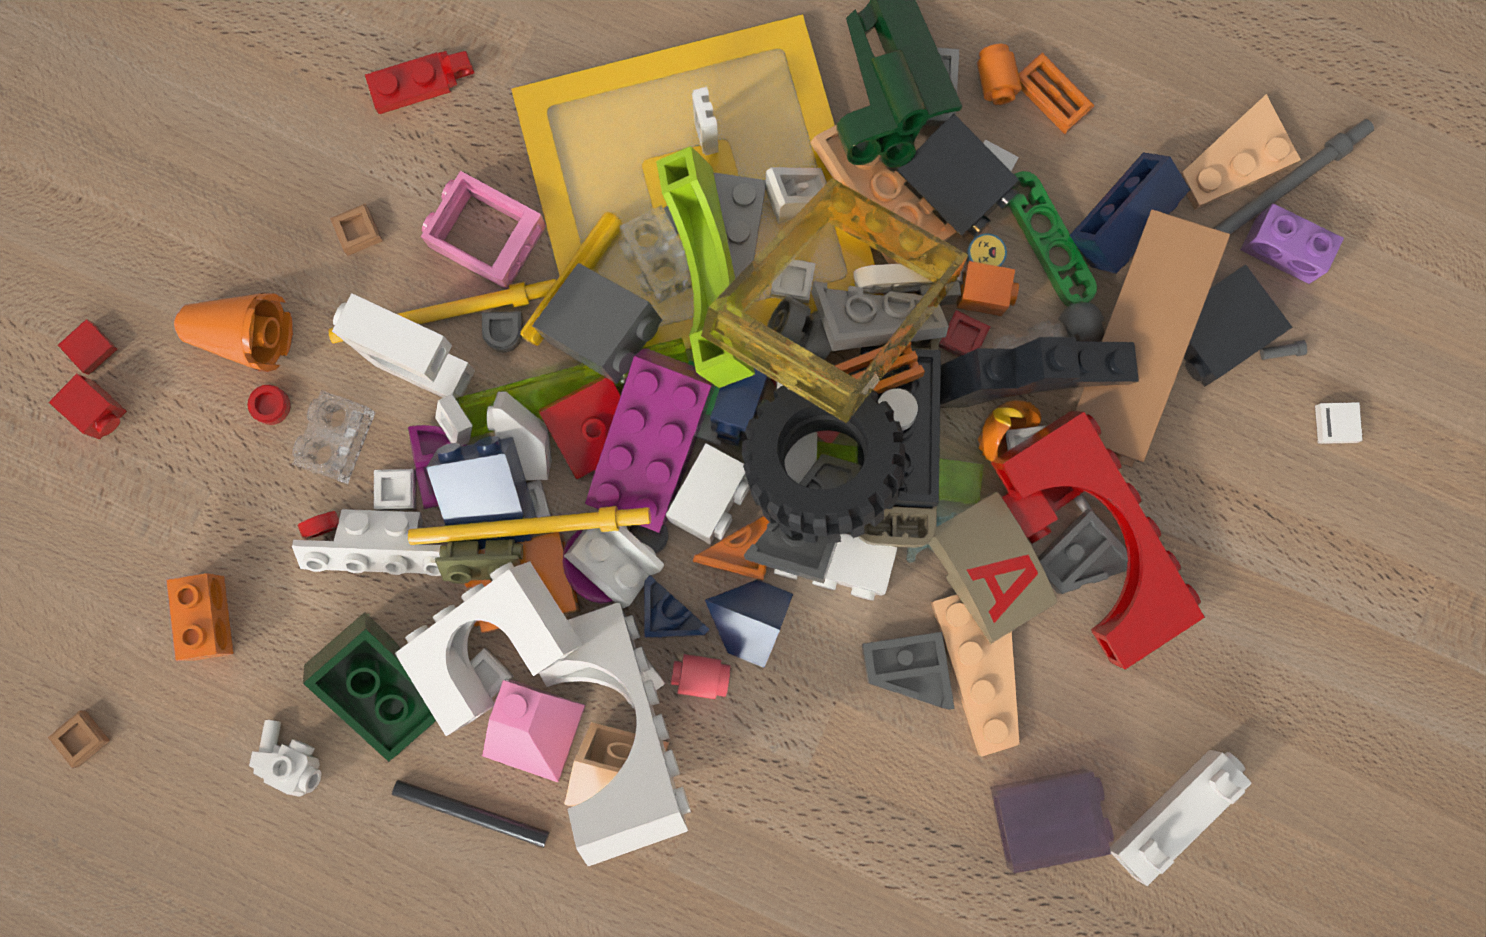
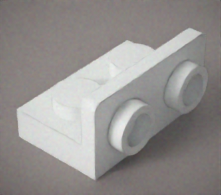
M620 526L619 531L601 532L600 528L585 529L564 555L615 603L620 602L622 609L630 606L644 586L646 578L649 575L652 576L659 573L664 567V563L656 557L654 550L648 545L641 543L628 531L627 526Z

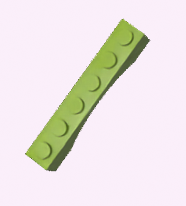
M689 146L656 161L662 195L679 232L691 275L694 294V317L689 337L696 373L718 388L755 375L713 168L695 149Z

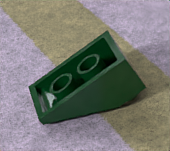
M364 612L304 664L303 684L381 756L390 762L429 728L436 719L395 653L401 649L399 645Z

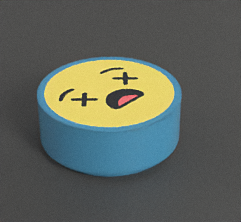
M989 233L975 237L966 253L967 262L972 261L999 267L1002 266L1007 256L1004 242L998 236Z

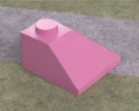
M512 679L503 680L489 718L482 756L559 782L585 705Z

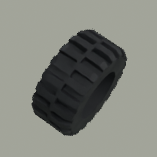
M820 375V381L809 382L808 376L795 379L796 387L788 390L786 385H783L773 391L774 401L770 402L764 399L756 408L758 420L755 418L750 419L745 431L748 439L742 442V456L744 460L743 468L751 495L756 505L761 507L763 516L771 524L778 522L781 531L791 537L796 532L802 533L804 541L817 543L818 536H828L830 544L841 542L840 535L850 532L854 539L865 534L864 526L868 523L876 527L884 519V510L886 508L892 509L898 499V489L903 486L905 471V445L903 444V431L900 422L894 420V410L887 401L878 403V393L869 386H865L862 391L857 389V380L844 377L842 383L834 382L833 375ZM818 431H836L851 437L862 447L864 464L854 478L841 486L831 489L808 488L794 481L786 471L785 458L792 446L808 434Z

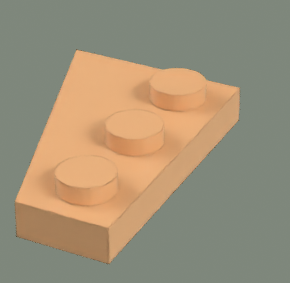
M1266 94L1193 161L1181 175L1190 188L1186 195L1194 210L1295 166L1301 159Z

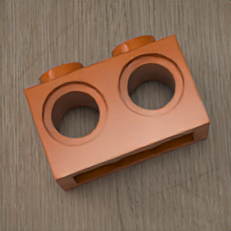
M205 573L167 580L176 661H195L234 654L224 576Z

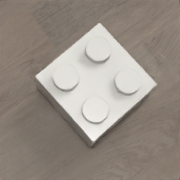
M705 443L666 513L669 522L710 545L715 537L722 540L733 520L731 519L732 515L729 514L731 507L734 503L741 505L750 490L743 468L744 464Z

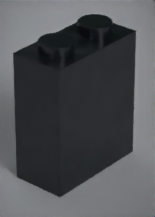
M954 113L916 150L915 156L911 161L898 168V171L964 239L969 234L973 237L980 234L991 222L987 216L998 206L1003 210L1019 195L1016 188L1021 184L1020 180Z
M1246 264L1210 288L1184 355L1185 367L1188 373L1196 381H1201L1204 387L1293 328Z

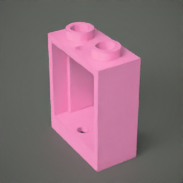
M460 171L456 179H451L444 187L441 196L442 202L436 212H431L426 217L422 226L423 234L421 237L428 247L500 287L509 289V285L514 282L544 231L546 224L540 213ZM471 196L518 221L517 226L492 267L444 241Z

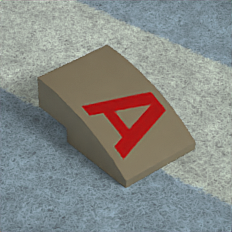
M998 492L993 493L936 527L935 535L928 544L947 570L948 575L946 579L991 644L1058 602L1036 553Z

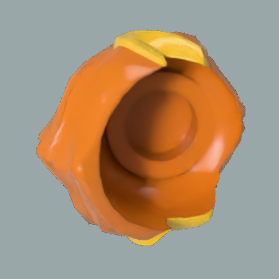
M1018 400L1007 401L995 408L986 418L978 438L980 443L979 450L983 451L982 455L987 460L993 461L1008 451L1006 443L1007 430L1039 426L1042 418L1039 409L1031 402Z

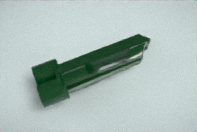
M870 0L862 11L857 13L855 9L846 17L870 105L846 114L837 123L836 129L846 157L851 164L865 165L880 155L883 164L894 168L907 164L915 156L914 141L929 118L960 111L963 106L916 0ZM874 27L885 51L884 55L877 57L874 56L866 34Z

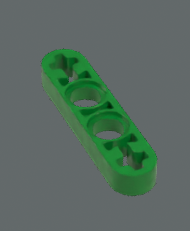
M1021 171L1014 174L1020 180V185L1023 188L1027 186L1031 188L1027 195L1030 204L1033 206L1037 201L1040 204L1032 207L1025 213L1024 210L1029 202L1025 195L1019 194L1008 206L1059 299L1067 307L1072 303L1080 301L1090 302L1097 292L1096 281L1077 246L1069 236L1070 234L1041 181L1031 172ZM1038 214L1046 216L1050 220L1051 229L1045 233L1035 231L1031 225V218ZM1055 247L1065 249L1069 255L1068 264L1064 266L1053 264L1049 257V251ZM1073 267L1076 268L1077 271L1071 275V278L1067 275L1064 279H1061L1060 275L1066 274ZM1072 280L1077 286L1082 284L1085 286L1086 290L1082 293V298L1079 294L1071 295L1069 289L1073 286Z

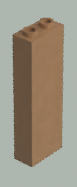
M1155 210L1150 212L1102 342H1134L1139 382L1130 385L1084 387L1076 411L1085 412L1086 415L1089 414L1096 420L1101 429L1099 437L1105 448L1111 449L1122 465L1131 468L1134 461L1143 463L1230 237L1229 233Z

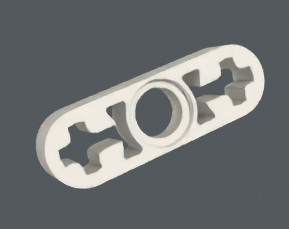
M953 261L870 265L858 268L853 272L855 287L863 288V293L866 294L888 293L889 291L915 292L918 291L922 284L950 280L959 281V285L963 284L961 264Z

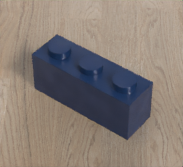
M1143 152L1069 236L1091 267L1117 274L1136 252L1151 210L1169 215L1170 212L1176 209L1179 202L1190 191V188L1170 156Z

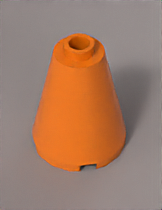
M258 293L186 304L177 313L174 320L175 330L183 342L264 372L276 370L280 366L275 363L280 355L287 356L293 335L291 313L284 312L280 302H286L283 297L275 293Z

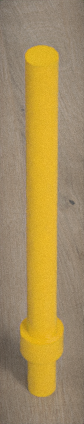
M556 279L526 285L525 281L510 284L509 289L397 313V315L417 324H424L513 304L514 307L528 305L532 299L545 297L556 282ZM329 328L328 332L331 342L333 344L343 342L340 337L332 332L333 328Z
M617 506L601 507L599 512L414 528L408 530V541L410 545L596 528H600L601 532L619 531L620 526L651 524V511L649 507L618 510Z

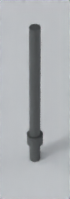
M1364 119L1345 134L1338 133L1325 143L1324 149L1213 229L1232 234L1333 160L1339 161L1351 153L1355 144L1374 131L1373 124L1369 120Z

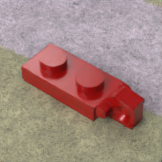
M447 51L435 52L365 74L374 107L378 114H383L450 93V88L457 85L456 79L472 75L474 70L466 51L448 55Z

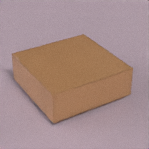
M366 203L330 218L343 251L347 256L383 241Z
M86 710L78 711L48 737L71 768L81 766L110 741Z

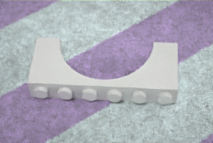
M620 602L567 620L583 645L555 665L539 673L546 687L574 681L593 682L608 686L624 695L634 705L636 711V735L630 754L622 768L598 793L584 802L567 809L576 849L587 866L687 832L688 828L684 814L691 812L684 788L676 789L673 777L680 775V771L673 751H665L663 740L669 739V733L662 714L655 716L653 705L659 704V699L653 681H645L643 672L650 670L643 647L636 648L634 639L640 638L633 615L625 616Z

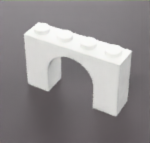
M352 293L347 303H342L334 315L333 324L335 326L332 332L374 366L442 398L452 394L459 404L475 370L468 362L448 354L452 345L443 335Z
M530 561L516 567L509 562L490 574L493 580L485 587L481 583L465 592L461 596L464 603L457 608L454 604L438 612L433 616L436 622L430 628L424 625L405 637L408 644L395 653L446 736L468 725L494 707L495 704L472 668L468 657V636L477 620L490 622L504 631L533 676L555 665L583 645Z

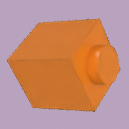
M969 261L962 274L963 284L960 286L961 295L958 298L957 308L1002 316L1009 308V305L1014 306L1017 300L1019 283L1013 282L1015 269Z

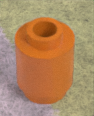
M994 44L985 47L979 52L980 59L977 62L984 99L992 101L994 105L1010 103L1015 99V95L1021 91L1015 55L1006 44Z

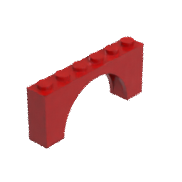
M1070 411L991 461V464L1010 496L1024 499L1043 489L1072 486L1097 498L1116 519L1127 548L1126 578L1114 607L1091 631L1110 663L1126 670L1204 619L1205 616L1198 606L1201 603L1199 595L1192 586L1187 583L1185 584L1178 572L1181 570L1179 561L1173 553L1165 550L1159 540V537H1161L1159 527L1153 519L1145 516L1139 506L1142 500L1138 491L1132 484L1126 483L1119 471L1122 466L1118 457L1111 449H1106L1099 437L1101 429L1091 415H1086L1085 412Z

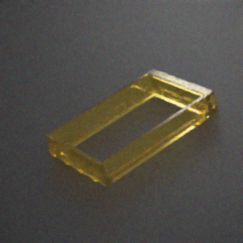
M831 178L709 306L701 336L847 423L954 286L968 254ZM828 222L934 282L858 379L745 314L749 307Z

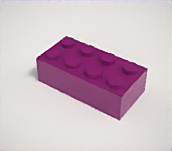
M643 348L633 358L585 504L596 509L617 506L618 510L649 507L651 511V524H641L640 526L659 533L668 520L666 513L678 494L716 386L696 373V369L692 365L647 348Z

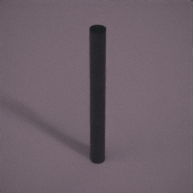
M401 780L396 781L392 791L393 796L543 848L549 837L550 832Z

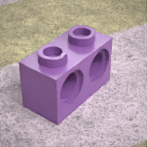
M1272 203L1255 218L1240 250L1310 284L1329 271L1344 238Z

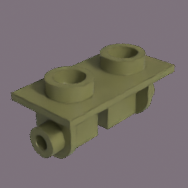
M514 539L486 541L485 554H478V541H451L447 545L440 546V557L435 558V562L443 581L457 584L468 583L471 580L493 581L490 574L509 562L514 567L521 565L519 559H523V544L515 543Z

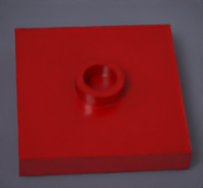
M605 376L597 378L538 410L576 480L596 470L621 397L613 381Z

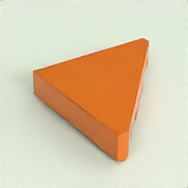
M763 516L753 523L746 525L715 545L696 554L693 562L763 581L767 566L745 560L744 554L765 532L769 521Z

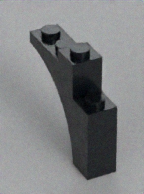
M1039 337L1013 349L977 348L941 364L940 408H966L1006 397L1059 389L1130 385L1139 382L1134 342L1076 341V337Z

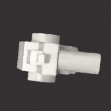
M265 720L259 752L252 751L249 766L254 768L253 774L263 778L264 783L289 795L300 797L305 795L306 792H312L318 786L321 779V771L318 770L320 766L319 760L312 756L315 748L295 739L291 740L289 746L284 744L281 746L277 745L281 722Z

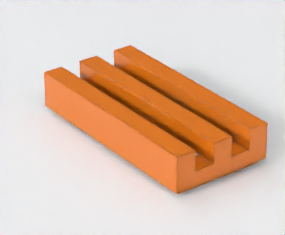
M1043 52L1019 73L1021 91L1064 134L1091 112L1095 106ZM1038 67L1080 108L1078 111L1061 96V93L1052 84L1050 85L1036 70ZM1040 89L1049 97V99L1040 91Z
M908 337L834 366V373L838 381L842 383L843 378L847 374L902 353L903 356L847 377L857 380V384L908 364L909 370L868 385L878 394L924 376L925 371L922 365L918 364V356L915 351H912L911 342Z

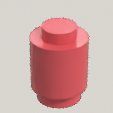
M683 654L682 662L674 661L671 685L678 686L677 694L716 699V696L726 697L730 678V665L721 664V659Z

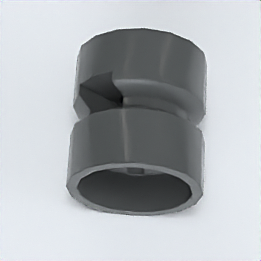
M791 297L784 298L778 304L768 322L765 335L778 338V349L790 352L793 350L795 357L812 365L822 363L832 349L819 312L813 311L810 314L809 306Z

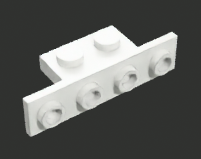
M342 509L334 541L293 540L292 544L300 569H308L314 572L339 570L351 573L366 571L387 572L393 575L420 573L441 576L435 562V558L440 557L441 545H410L408 541L409 529L422 528L423 520L420 512Z

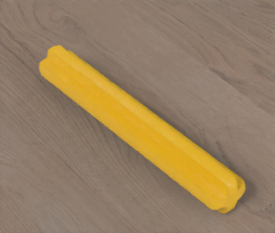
M605 212L521 330V335L525 340L536 346L540 345L544 338L532 325L578 263L591 270L595 267L623 226L621 220L616 215Z

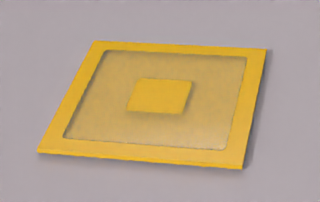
M803 14L511 88L559 276L605 212L616 215L621 220L623 226L592 271L645 299L661 317L662 322L659 324L655 336L650 341H647L643 348L665 356L692 349L689 337L694 317V294L691 275L681 238L661 212L667 206V203L662 195L656 161L691 146L712 166L714 173L766 180V171L771 167L821 168L835 202L829 207L778 224L765 190L749 295L739 294L746 329L756 332L766 330L771 315L783 300L770 297L777 257L815 263L812 285L813 281L827 283L828 289L848 291L849 286H855L853 272L856 269L875 265L864 225L810 143L816 135L835 126ZM707 87L709 93V102H711L713 107V117L715 116L717 121L718 152L706 156L702 152L696 131L692 102L693 90ZM810 292L809 303L803 304L809 306L811 314L813 311L818 310L813 295ZM876 293V294H874V295L884 296L883 293ZM582 363L586 377L600 374Z

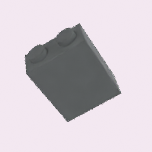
M578 263L532 326L549 344L617 384L623 374L630 370L634 356L641 351L647 341H650L655 336L662 319L648 301Z

